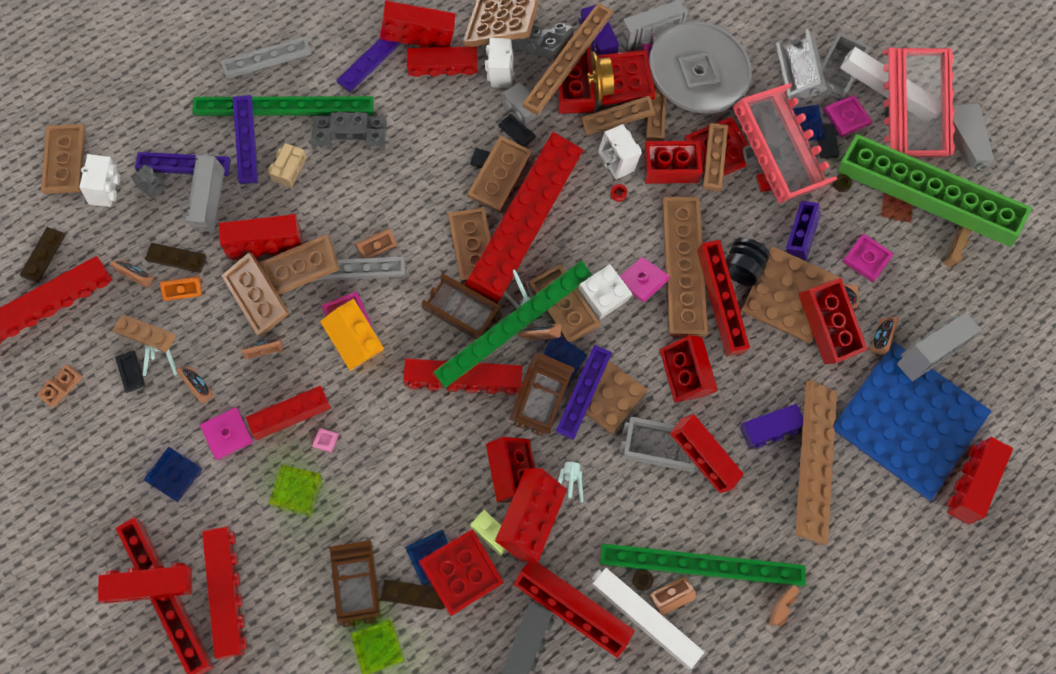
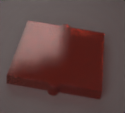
M884 193L881 217L911 223L913 205Z

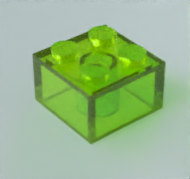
M281 464L268 503L272 508L312 517L324 478L319 473Z
M392 619L350 634L362 674H376L406 663Z

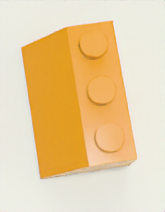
M354 299L335 309L320 321L350 371L384 351V347Z

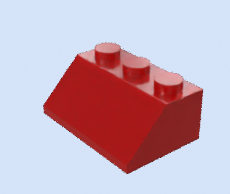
M645 141V184L699 183L703 173L699 141Z
M688 335L659 349L674 403L705 397L718 391L703 337Z
M501 437L486 444L496 502H511L525 469L535 468L530 439Z

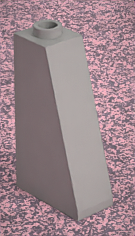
M980 104L954 105L953 125L955 131L953 141L970 169L984 170L993 162L994 157Z

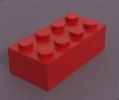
M385 0L379 39L407 45H417L423 48L450 47L454 33L456 13Z
M590 46L556 90L558 114L594 112V82L588 84L587 75L588 73L593 75Z
M296 214L218 223L220 245L227 258L231 260H240L248 253L254 254L255 258L264 254L276 256L280 252L288 251L303 244L302 230Z
M842 278L827 281L798 293L824 364L838 363L868 350Z
M992 436L984 441L982 440L976 446L973 445L968 453L971 457L961 469L963 473L962 478L958 479L954 485L956 492L947 502L949 507L947 514L968 525L985 518L1014 448Z
M543 468L525 469L495 542L521 562H539L567 489Z

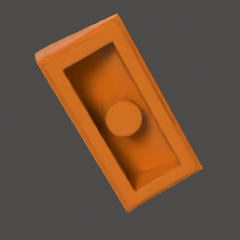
M200 276L160 282L163 301L202 296Z

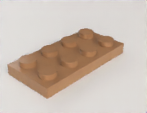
M84 124L46 126L41 183L43 194L81 192L79 187L83 175L81 169L84 162L86 133Z
M500 135L470 188L467 197L500 213L531 157L532 151Z
M485 208L448 213L461 283L467 281L491 239Z
M328 234L260 262V266L278 295L340 270L332 241Z
M248 253L221 275L257 336L262 337L290 314L254 254Z
M559 264L529 281L528 285L536 295L564 274L565 270ZM577 288L546 311L554 324H561V335L568 345L599 328L601 325Z

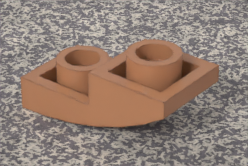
M65 364L54 380L49 379L37 396L50 407H54L83 376L73 367Z
M795 585L789 587L776 603L769 621L771 627L776 625L781 627L788 621L787 615L791 612L788 607L798 599L796 595L800 592Z

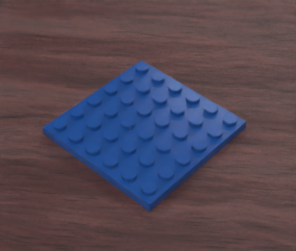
M893 342L889 351L881 358L835 421L833 428L844 439L924 498L931 501L991 413V410L933 369L912 382L897 365L902 359L900 355L906 350Z

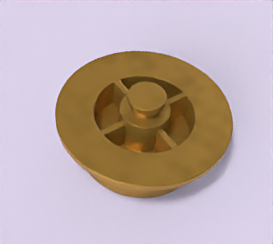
M592 52L593 75L587 74L588 84L594 82L597 103H600L603 95L614 94L613 69L610 57L599 59L596 53Z

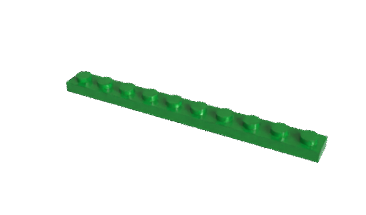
M373 96L252 97L254 116H331V113L363 112L373 115L374 111ZM194 97L192 113L194 116H234L233 97Z
M581 260L435 370L433 374L443 388L448 387L593 275Z
M603 543L601 544L600 565L789 586L795 585L798 587L805 586L806 565Z

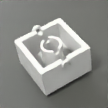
M490 38L489 45H486L488 60H485V71H487V81H490L491 87L511 88L513 76L515 75L513 71L511 39Z
M623 124L604 132L598 153L605 162V167L609 168L615 179L633 172L642 153L640 146L634 142L630 131Z
M87 154L85 167L81 169L83 175L79 188L89 205L111 207L112 201H115L117 197L116 184L119 185L121 178L117 172L116 165H114L111 157Z
M610 264L582 282L577 289L598 320L623 305L632 296L631 291Z

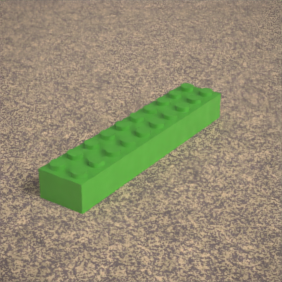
M856 134L838 170V173L847 175L851 179L1009 247H1012L1019 237L1033 208Z

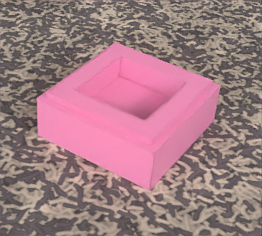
M319 428L312 447L332 453L338 434Z

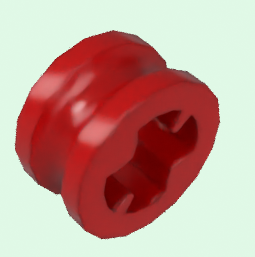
M622 184L614 185L611 189V198L616 202L625 200L627 188ZM617 190H621L620 192H623L621 196H617Z

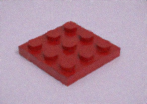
M647 50L597 55L599 59L610 57L614 77V94L603 95L601 99L602 105L627 103L650 96L651 100L655 99L656 95Z
M732 116L715 123L728 125L723 176L749 166L744 160L743 148L749 144ZM709 126L685 135L684 138L685 141L700 142L703 172L705 169Z
M473 529L418 561L450 617L504 583Z

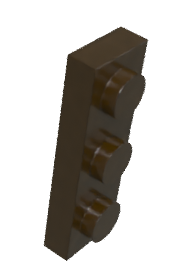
M46 227L22 269L20 276L39 283L65 238V233Z
M151 243L145 260L151 263L201 273L207 256L203 253Z
M384 579L380 601L443 610V604L432 586Z

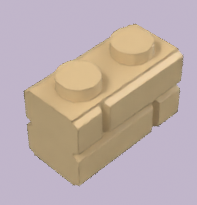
M285 143L282 149H278L275 163H272L269 167L268 173L271 180L292 188L307 158L305 151Z

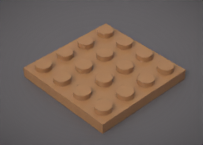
M477 0L463 40L464 46L474 47L489 44L490 38L515 40L529 37L540 0Z
M771 246L769 250L770 258L765 268L762 269L763 273L758 283L752 286L740 312L810 344L814 336L798 293L841 277Z

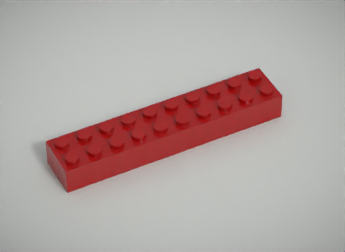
M552 131L464 286L498 304L514 276L512 271H517L584 149Z

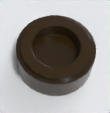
M844 174L836 176L837 180L833 182L834 188L838 192H847L852 186L850 177Z
M647 570L637 571L632 578L634 587L639 591L650 589L654 581L652 574Z

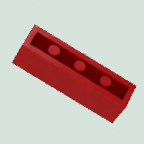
M477 46L407 48L408 76L420 77L421 75H430L435 77L439 74L454 76L456 74L473 75L478 73Z
M320 385L246 417L252 435L256 440H259L331 409Z
M695 414L682 418L669 433L719 494L733 490L744 475L738 465L734 463Z
M173 563L172 567L163 568V565L150 566V570H142V568L138 567L129 568L128 572L120 573V570H108L106 574L98 575V602L103 604L192 594V568L187 565L185 566V563Z

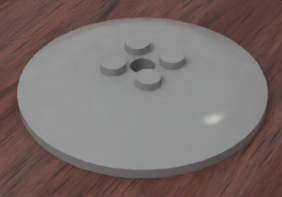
M698 21L675 24L658 36L650 52L649 65L657 88L671 102L692 112L718 113L730 109L735 105L737 99L746 94L751 83V62L744 47L729 32L713 24ZM694 69L700 70L702 74L696 73Z

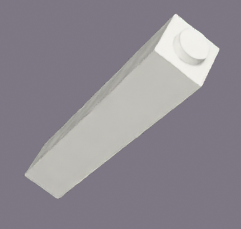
M854 47L847 54L840 68L889 99V90H884L883 88L884 83L889 81L888 72L883 71L884 64ZM907 80V111L926 122L937 119L941 114V101Z
M607 568L603 572L598 570L592 577L594 583L591 586L684 667L688 670L694 667L704 654L701 648Z

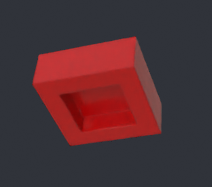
M757 174L756 179L760 192L773 191L765 174Z

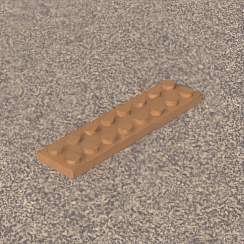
M663 197L666 274L670 278L666 282L669 336H707L705 278L697 253V249L702 244L700 198Z
M810 380L806 381L795 536L820 545H828L835 439L833 425L836 420L837 392Z

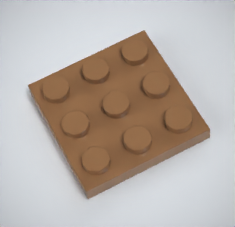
M609 361L585 415L613 435L648 389ZM573 391L566 398L568 402L572 396Z

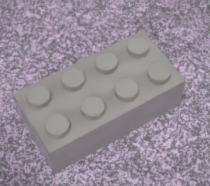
M967 313L960 317L955 315L948 321L949 324H941L935 329L936 332L930 331L923 337L922 341L916 340L909 346L911 349L906 350L900 355L902 359L897 365L912 382L964 348L982 331Z

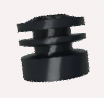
M735 239L729 255L726 257L731 280L744 286L756 285L763 273L762 269L765 268L770 258L769 250L753 239Z

